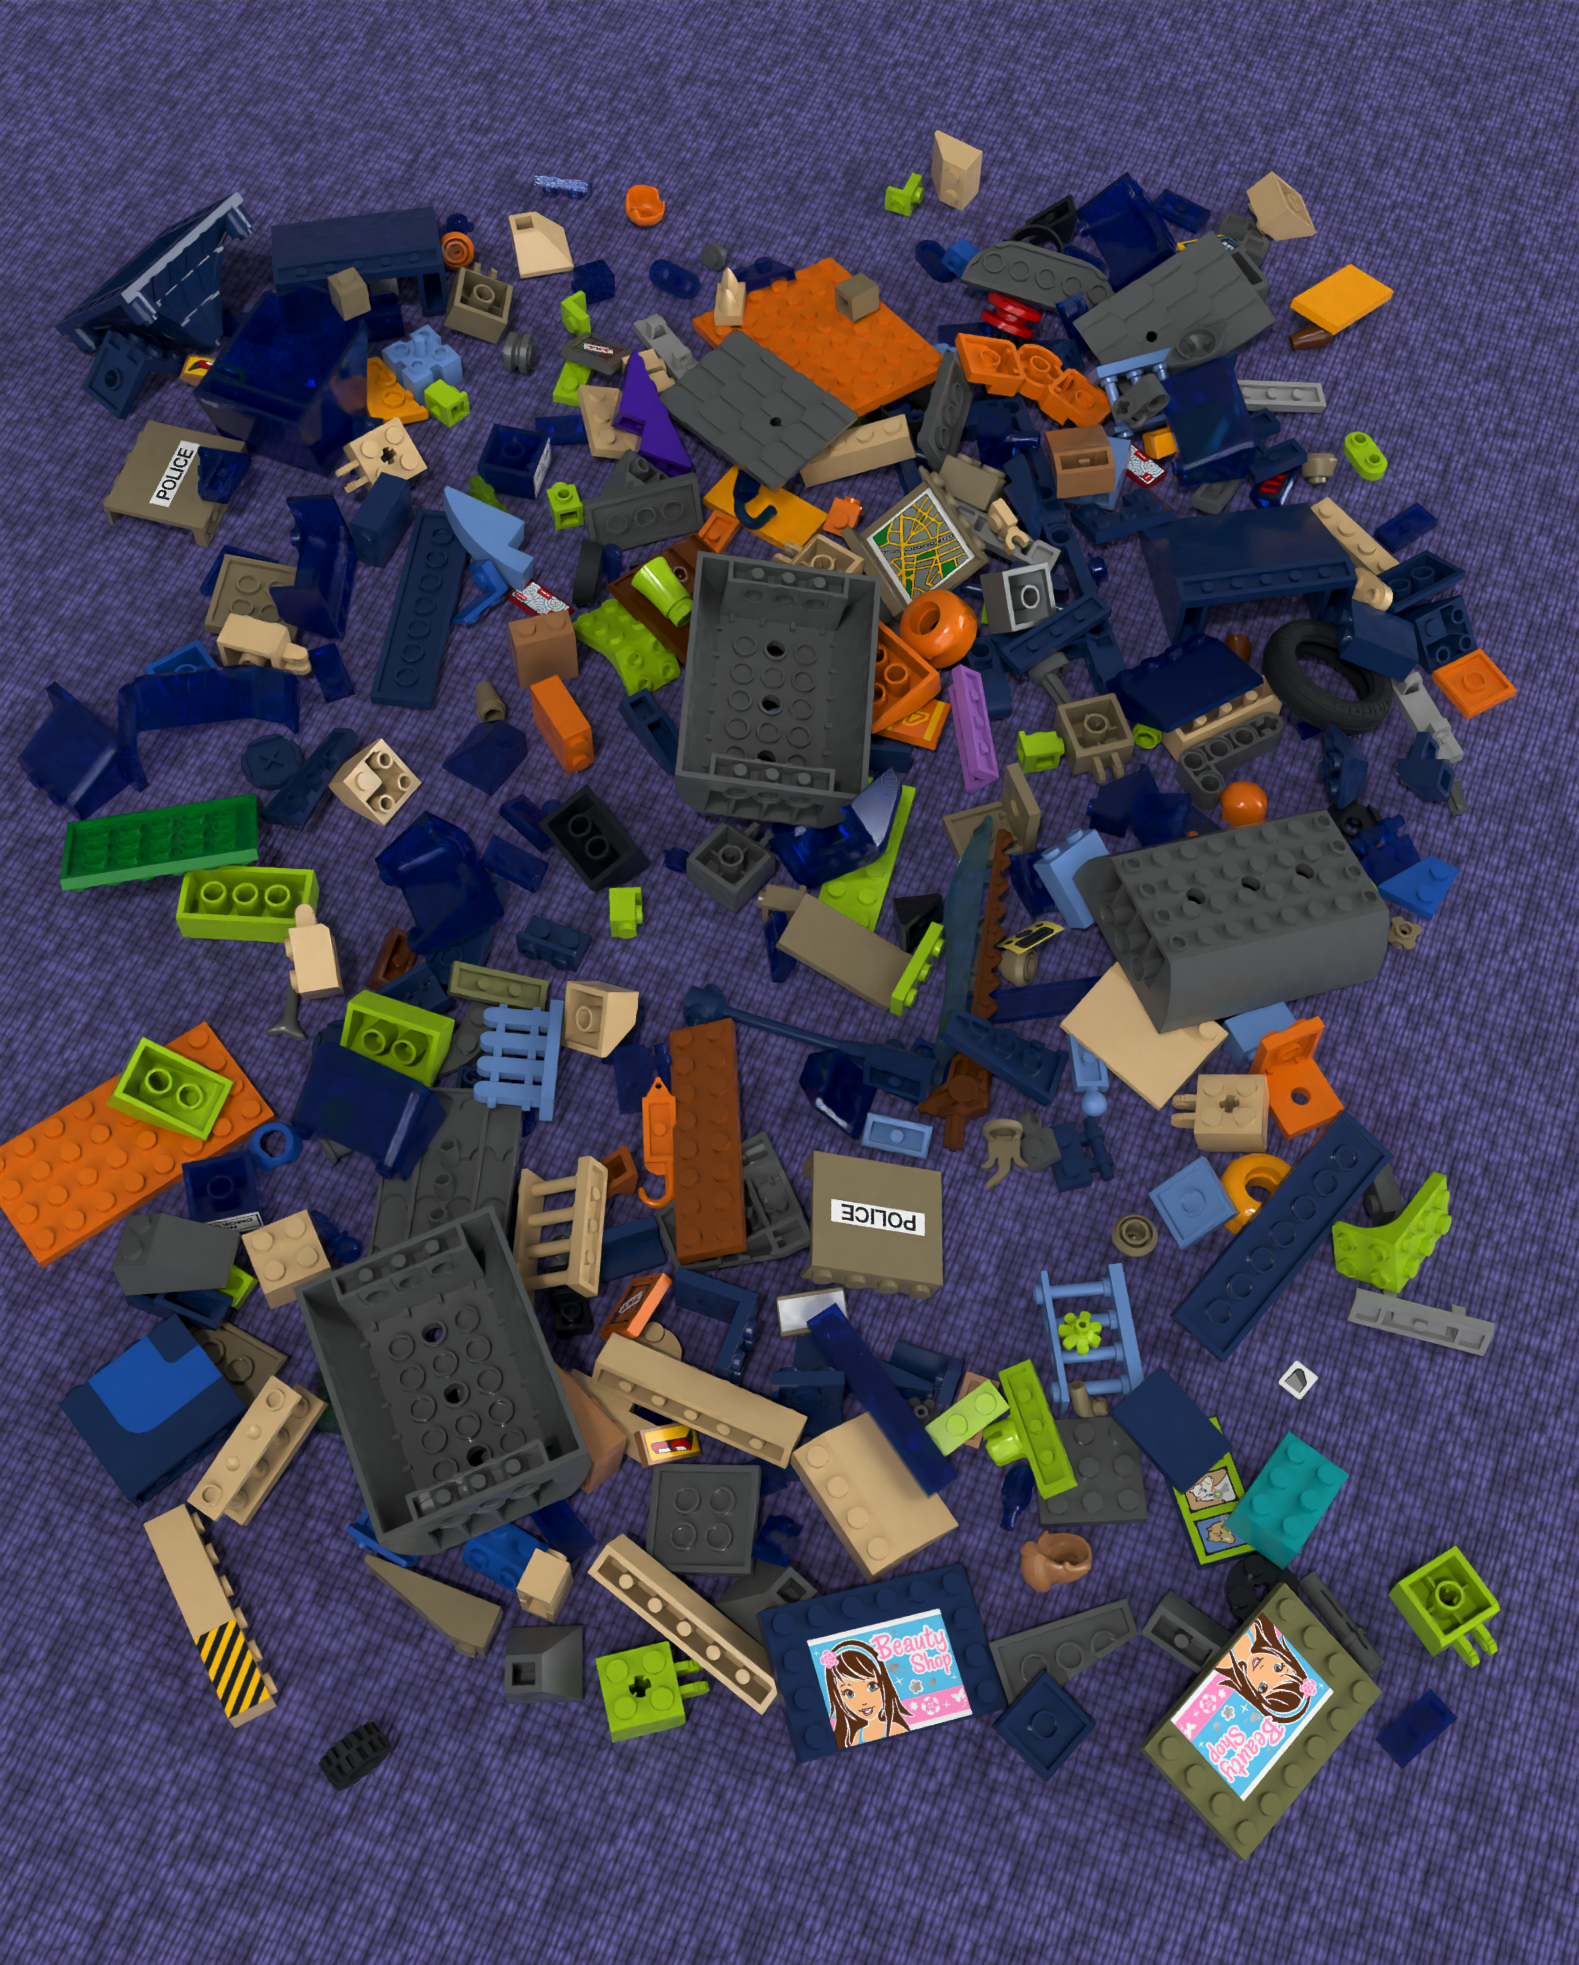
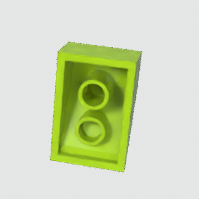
M142 1037L134 1046L106 1105L137 1120L205 1142L234 1082Z

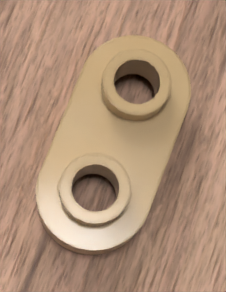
M1356 568L1355 572L1358 581L1352 599L1386 611L1393 599L1391 588L1370 571L1364 568Z

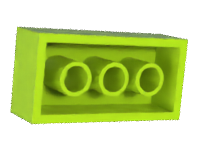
M223 865L209 871L203 869L188 871L184 874L176 913V920L181 934L184 938L284 943V938L290 937L289 928L296 927L294 910H296L299 904H310L316 913L319 896L314 870L235 865Z

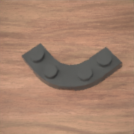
M475 1001L471 1002L459 1028L451 1037L449 1050L435 1080L444 1079L443 1076L458 1071L459 1065L472 1066L485 1053L480 1047V1037L484 1032H496L497 1029L489 1028L483 1023V1013L490 1006Z

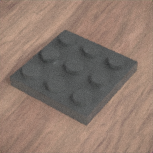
M1112 1417L1054 1420L1078 1486L1044 1499L1040 1494L1034 1477L1039 1529L1146 1523L1148 1514L1139 1448Z
M660 1464L654 1466L645 1552L673 1575L753 1577L762 1475L760 1466Z

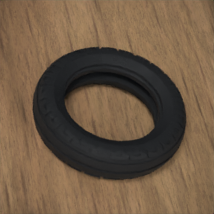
M1298 619L1278 628L1266 643L1262 657V666L1267 683L1286 708H1290L1292 713L1300 719L1303 718V721L1314 727L1317 726L1318 729L1326 731L1327 723H1333L1347 736L1364 734L1374 729L1384 720L1393 701L1391 679L1339 658L1335 625L1314 619ZM1295 654L1312 655L1332 664L1351 681L1359 695L1360 701L1339 698L1319 687L1302 670Z

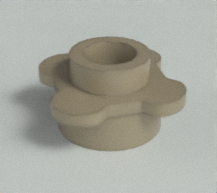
M1394 917L1391 921L1392 928L1389 930L1388 942L1397 949L1412 950L1416 945V936H1419L1422 932L1421 926L1404 921L1402 917Z

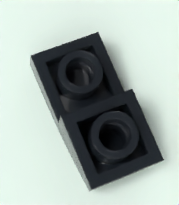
M569 1264L548 1267L549 1273L565 1271ZM567 1284L551 1287L557 1339L592 1334L587 1298L567 1286Z

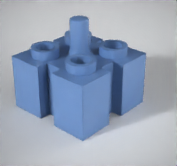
M428 324L409 334L410 341L407 343L399 340L382 350L384 364L396 375L399 384L404 385V389H408L414 395V400L420 406L425 403L424 390L430 384L435 383L439 379L449 386H455L464 381L460 356L448 344L442 345L441 337Z

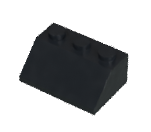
M587 784L538 823L591 891L626 883L651 863Z

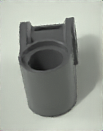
M1147 374L1141 377L1134 386L1114 402L1112 414L1117 420L1124 421L1127 427L1136 430L1143 427L1156 413L1164 409L1170 401V396L1155 374Z

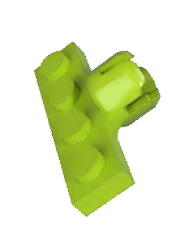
M1028 1359L998 1372L1010 1406V1414L1007 1418L985 1427L982 1431L983 1441L987 1440L988 1442L986 1449L991 1459L997 1466L1003 1467L1021 1458H1028L1038 1489L1044 1499L1078 1486L1032 1361Z

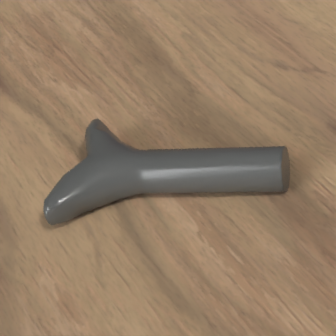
M290 978L287 984L283 1017L278 1023L268 1028L265 1034L272 1037L285 1034L295 1040L305 1041L307 1038L299 1029L296 1021L299 993L296 994L295 990L292 989Z

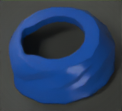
M272 1121L258 1126L251 1134L247 1144V1150H249L254 1165L264 1171H271L273 1167L289 1161L295 1162L303 1149L302 1137L297 1129L279 1121ZM270 1131L281 1132L287 1140L285 1153L278 1157H269L260 1146L262 1137Z

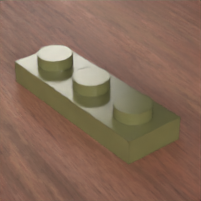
M454 961L451 964L447 995L497 1006L500 1003L508 1004V1008L533 1010V1006L541 1007V1011H544L549 981Z

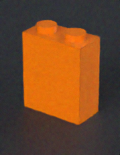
M556 674L531 685L530 695L534 723L564 771L568 775L575 771L586 769L590 764L594 763L591 726L559 676Z

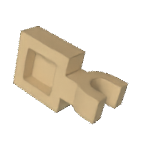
M1000 498L992 502L986 518L990 528L997 532L1002 540L1005 539L1003 548L1007 555L1013 554L1015 550L1012 541H1017L1022 548L1028 546L1030 539L1016 526L1018 520L1004 500Z

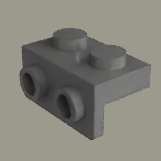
M1388 1162L1364 1191L1366 1209L1368 1214L1371 1215L1374 1227H1381L1395 1221L1405 1210L1391 1165Z

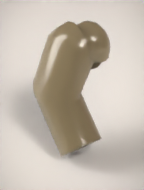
M1081 1380L1068 1384L1067 1387L1072 1404L1078 1416L1094 1418L1108 1415L1109 1404L1106 1398L1099 1397L1096 1399L1094 1396H1088L1085 1383Z

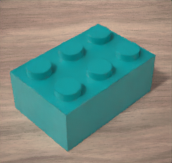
M1288 1432L1266 1461L1223 1526L1284 1570L1298 1554L1349 1474L1294 1434Z

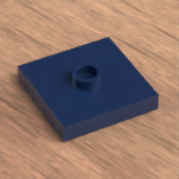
M1043 1670L1035 1675L991 1727L1043 1781H1049L1096 1724Z

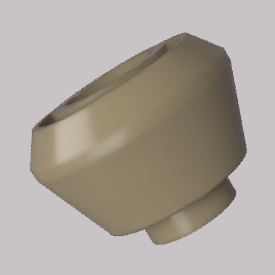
M1331 453L1307 454L1308 462L1299 465L1303 478L1309 479V484H1325L1327 478H1332L1338 459Z
M1030 948L1018 955L1006 949L1004 953H1001L1003 959L997 967L1002 977L1020 988L1030 984L1037 970L1038 959L1036 951Z
M1129 1213L1115 1221L1111 1230V1238L1113 1244L1122 1255L1129 1258H1137L1149 1254L1155 1248L1158 1241V1232L1154 1223L1146 1216Z

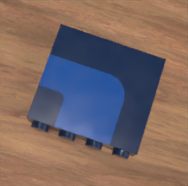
M176 1314L172 1315L169 1319L164 1318L154 1326L152 1332L143 1339L130 1343L122 1355L113 1362L100 1366L92 1378L83 1385L73 1387L66 1394V1398L58 1403L127 1500L138 1509L226 1441L249 1409L187 1329L186 1324Z

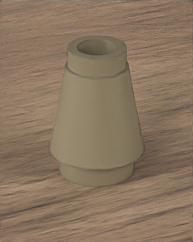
M479 682L475 687L476 715L484 724L496 725L504 719L506 706L491 682Z

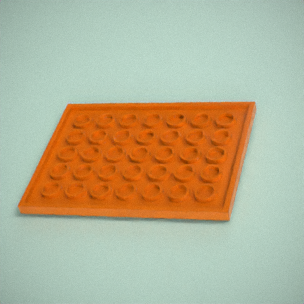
M832 257L823 259L812 266L798 270L792 275L776 280L770 285L747 294L745 297L743 325L715 326V309L692 319L693 329L713 349L736 329L742 331L798 373L805 375L824 391L830 392L856 412L858 417L879 408L880 405L884 406L936 381L938 367L941 366L943 359L942 354L880 300L879 309L855 322H852L837 311L834 286L853 276Z

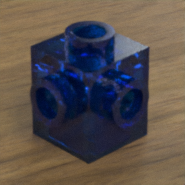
M604 259L586 263L573 268L571 288L574 294L580 290L586 294V306L615 297V275Z

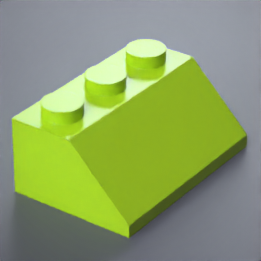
M364 989L348 1002L337 1061L411 1087H432L449 1050L455 1020Z

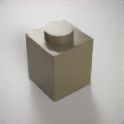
M354 267L327 277L332 303L344 321L371 311L367 285Z
M862 273L834 286L836 310L852 322L880 308V290L878 285Z

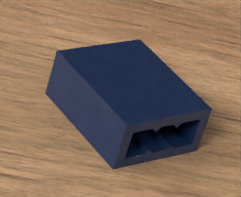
M381 472L350 522L358 561L368 566H376L382 569L386 567L414 520L408 480Z
M1352 598L1344 608H1340L1337 611L1334 624L1336 625V643L1338 644L1339 658L1403 682L1419 662L1414 623Z

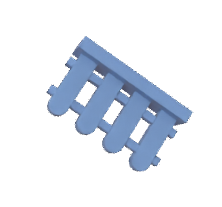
M551 1000L550 1012L541 1011V1007L533 1006V1010L508 1008V1004L500 1003L499 1007H489L484 1011L483 1023L489 1028L497 1029L496 1032H484L480 1037L481 1049L485 1052L493 1053V1056H482L477 1060V1073L482 1077H489L490 1081H479L474 1085L473 1096L475 1100L487 1103V1108H495L496 1104L522 1106V1111H530V1107H540L539 1120L552 1121L563 1021V1000ZM505 1029L530 1031V1035L507 1033ZM539 1032L547 1033V1036H540ZM502 1054L527 1056V1059L502 1057ZM536 1057H545L544 1061L536 1060ZM499 1078L523 1080L525 1082L524 1084L499 1082ZM533 1081L542 1082V1086L533 1085Z

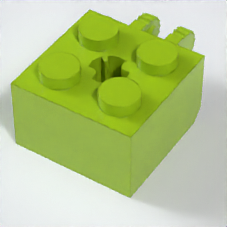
M1457 1546L1449 1549L1399 1581L1388 1594L1433 1657L1452 1645L1468 1666H1471V1668L1476 1666L1480 1660L1478 1654L1465 1637L1468 1634L1472 1635L1486 1654H1489V1656L1498 1651L1494 1638L1491 1637V1634L1484 1626L1485 1623L1490 1621L1500 1611L1498 1601ZM1443 1598L1446 1599L1449 1605H1445L1441 1600Z
M669 1641L595 1658L613 1743L685 1724L682 1700L700 1696L710 1691L707 1681H697L682 1686L678 1685L677 1677L697 1673L704 1668L694 1659L673 1663ZM638 1686L647 1687L645 1690L646 1696L637 1697V1692L633 1695L631 1692L635 1691Z

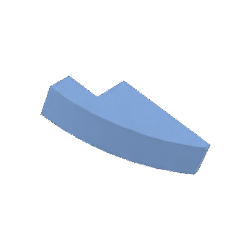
M446 486L444 489V510L455 535L463 547L475 560L490 559L504 582L522 592L533 577L534 557L517 550L524 540L525 521Z

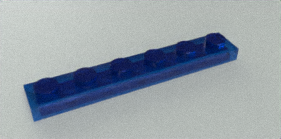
M834 1303L808 1320L806 1326L836 1369L844 1371L845 1382L927 1499H930L958 1479L956 1472L838 1305Z

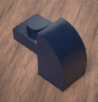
M1417 732L1414 744L1410 747V759H1398V773L1418 798L1427 801H1448L1455 773L1444 759H1437L1440 746L1429 732Z

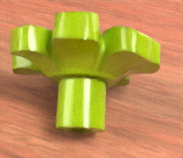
M1082 1311L1079 1318L1074 1313H1068L1064 1316L1065 1324H1060L1057 1329L1059 1338H1065L1062 1346L1068 1351L1076 1346L1077 1354L1080 1356L1088 1354L1089 1346L1097 1348L1101 1343V1338L1097 1335L1102 1330L1099 1321L1090 1323L1091 1314L1089 1312Z

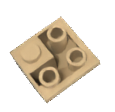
M535 211L508 216L511 243L521 279L574 270L565 231L562 226Z
M379 738L346 761L335 773L328 787L348 808L380 826H385L417 789L421 781L384 740Z

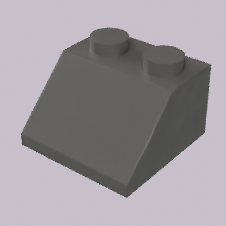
M1048 562L980 575L990 634L1014 632L1036 627L1057 613Z

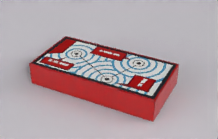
M1131 442V455L1126 476L1141 488L1152 489L1166 478L1168 471Z
M530 579L522 592L514 589L509 594V601L532 617L568 609L569 615L573 613L571 605L533 579Z

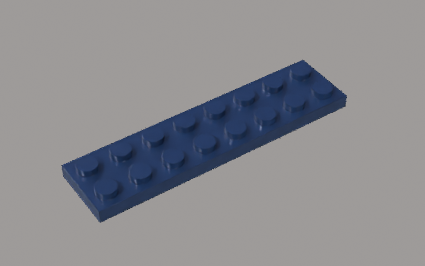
M418 508L370 694L371 703L431 710L469 556V552L455 535L445 511Z
M1345 1109L1339 1110L1170 1314V1317L1219 1362L1225 1363L1332 1232V1226L1335 1222L1341 1221L1394 1155Z

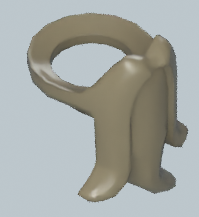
M994 1119L983 1124L982 1133L988 1141L989 1159L985 1164L981 1165V1168L990 1171L994 1168L996 1160H998L999 1166L997 1173L987 1182L986 1190L999 1184L1008 1176L1013 1159L1016 1166L1020 1169H1025L1029 1166L1028 1163L1020 1158L1023 1126L1016 1120Z

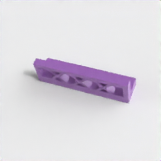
M960 664L951 670L954 684L948 687L965 788L966 792L973 794L997 780L999 772L981 674Z

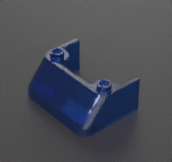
M333 494L287 497L286 503L295 519L294 529L290 531V541L293 547L296 546L299 553L294 586L270 587L269 593L277 606L279 617H282L285 623L330 640L343 639L346 632L358 560L353 537Z

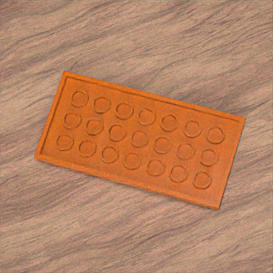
M205 1021L163 1046L234 1082L205 1142L137 1120L106 1105L121 1074L119 1073L0 1146V1207L42 1269L187 1178L189 1175L184 1166L185 1163L221 1156L250 1138L258 1126L277 1121L275 1114Z

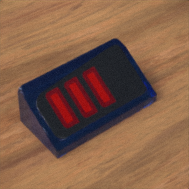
M1302 465L1254 484L1249 498L1256 508L1282 506Z

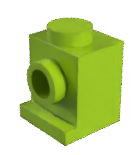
M441 379L430 384L424 390L426 409L448 428H451L470 414L468 394L465 391L459 393L454 386H449Z
M558 482L551 489H546L548 507L556 531L584 525L583 506L575 484L567 485L565 482ZM569 512H574V513H575V514H570V515H565V516H561V517H560V514L569 513Z
M1025 731L1018 732L1016 752L1023 774L1059 767L1060 757L1064 755L1065 748L1062 737H1057L1056 731L1036 732L1032 735H1026Z
M641 887L609 888L611 937L630 939L637 936V924H643Z

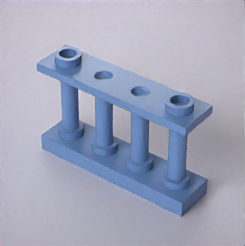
M1171 348L1096 367L1088 374L1090 384L1092 386L1101 383V387H1105L1111 410L1114 402L1119 398L1116 387L1117 379L1127 377V380H1131L1132 386H1134L1141 376L1144 375L1143 372L1149 370L1157 374L1159 381L1170 396V401L1166 406L1168 413L1152 417L1143 427L1136 430L1130 429L1125 425L1124 421H1119L1114 417L1116 427L1111 429L1106 436L1129 439L1134 436V432L1167 424L1166 415L1205 404L1197 375H1191L1183 369L1194 406L1179 410L1167 371L1170 367L1165 363V358Z
M1122 1263L1108 1264L1105 1276L1101 1277L1100 1281L1050 1286L1047 1271H1040L1037 1284H1033V1299L1035 1305L1040 1304L1053 1376V1381L1049 1383L1050 1398L1052 1403L1057 1402L1059 1414H1066L1070 1403V1394L1067 1387L1070 1383L1066 1381L1064 1364L1114 1359L1115 1363L1120 1362L1122 1374L1116 1379L1084 1382L1088 1396L1120 1392L1121 1396H1128L1144 1381ZM1102 1295L1103 1298H1108L1110 1309H1107L1106 1313L1091 1314L1090 1323L1099 1321L1101 1327H1108L1109 1330H1114L1116 1341L1111 1346L1091 1347L1088 1354L1083 1356L1078 1355L1076 1349L1070 1351L1061 1350L1057 1329L1060 1324H1065L1064 1317L1055 1318L1052 1300Z

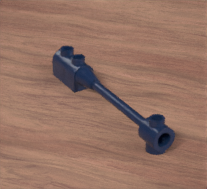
M707 984L704 989L692 986L684 1002L683 1018L689 1027L732 1018L733 1022L838 1053L842 1058L864 1069L863 1084L920 1102H926L938 1075L940 1061L935 1059V1054L929 1049L920 1048L917 1053L904 1050V1045L896 1039H889L886 1043H881L878 1041H841L729 1007L727 1006L725 995L714 984Z

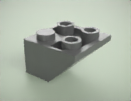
M628 449L603 485L602 495L665 480L670 477L633 450Z
M762 1553L754 1561L753 1577H739L716 1601L713 1607L764 1647L755 1615L762 1610L817 1598L818 1591L791 1566Z
M582 1625L508 1628L504 1694L508 1704L583 1701Z

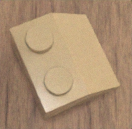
M937 130L934 133L931 176L939 200L962 211L979 192L983 151Z
M1273 171L1246 191L1250 200L1248 206L1257 217L1256 225L1263 235L1268 234L1274 240L1279 241L1313 236L1317 233L1302 196Z
M567 981L560 1045L601 1058L607 1057L635 1025L639 992L600 981Z

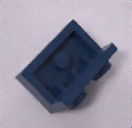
M425 962L410 968L405 974L390 983L382 985L374 992L436 1014L452 1005L439 979Z

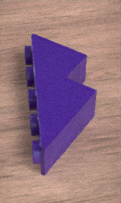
M633 349L625 365L611 426L638 435L634 452L670 478L687 474L693 468L692 459L682 446L680 434L674 429L669 419L668 409L662 404L657 394L656 384L650 379L645 369L643 358L639 356L636 349Z

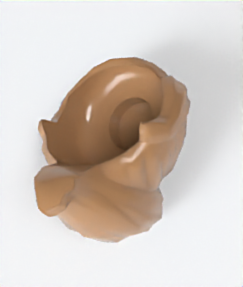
M1044 1530L1035 1542L1027 1541L1021 1547L1022 1555L1019 1564L1023 1580L1036 1592L1045 1593L1052 1588L1054 1583L1066 1584L1078 1580L1087 1574L1088 1570L1091 1569L1093 1551L1086 1540L1078 1535L1063 1532L1048 1533L1047 1530Z

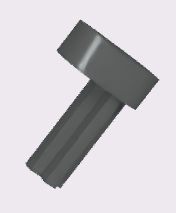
M1056 652L1029 669L1028 675L1037 687L1044 688L1056 707L1075 702L1059 680L1072 667L1063 652Z

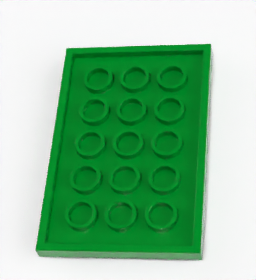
M256 793L67 823L60 874L62 891L73 890L79 892L87 890L92 886H116L123 881L136 879L148 881L160 875L170 874L179 876L191 870L203 869L209 871L223 865H246L254 860H259L258 801Z

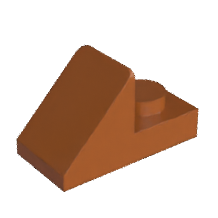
M622 1145L599 1161L608 1168L606 1200L616 1193L628 1196L635 1194L638 1173L628 1146Z

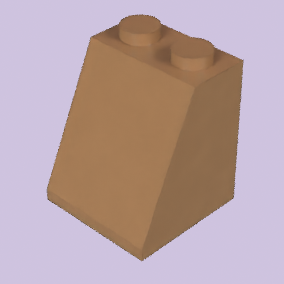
M568 609L508 622L506 642L521 690L530 688L531 685L556 674L561 681L579 677L575 631Z

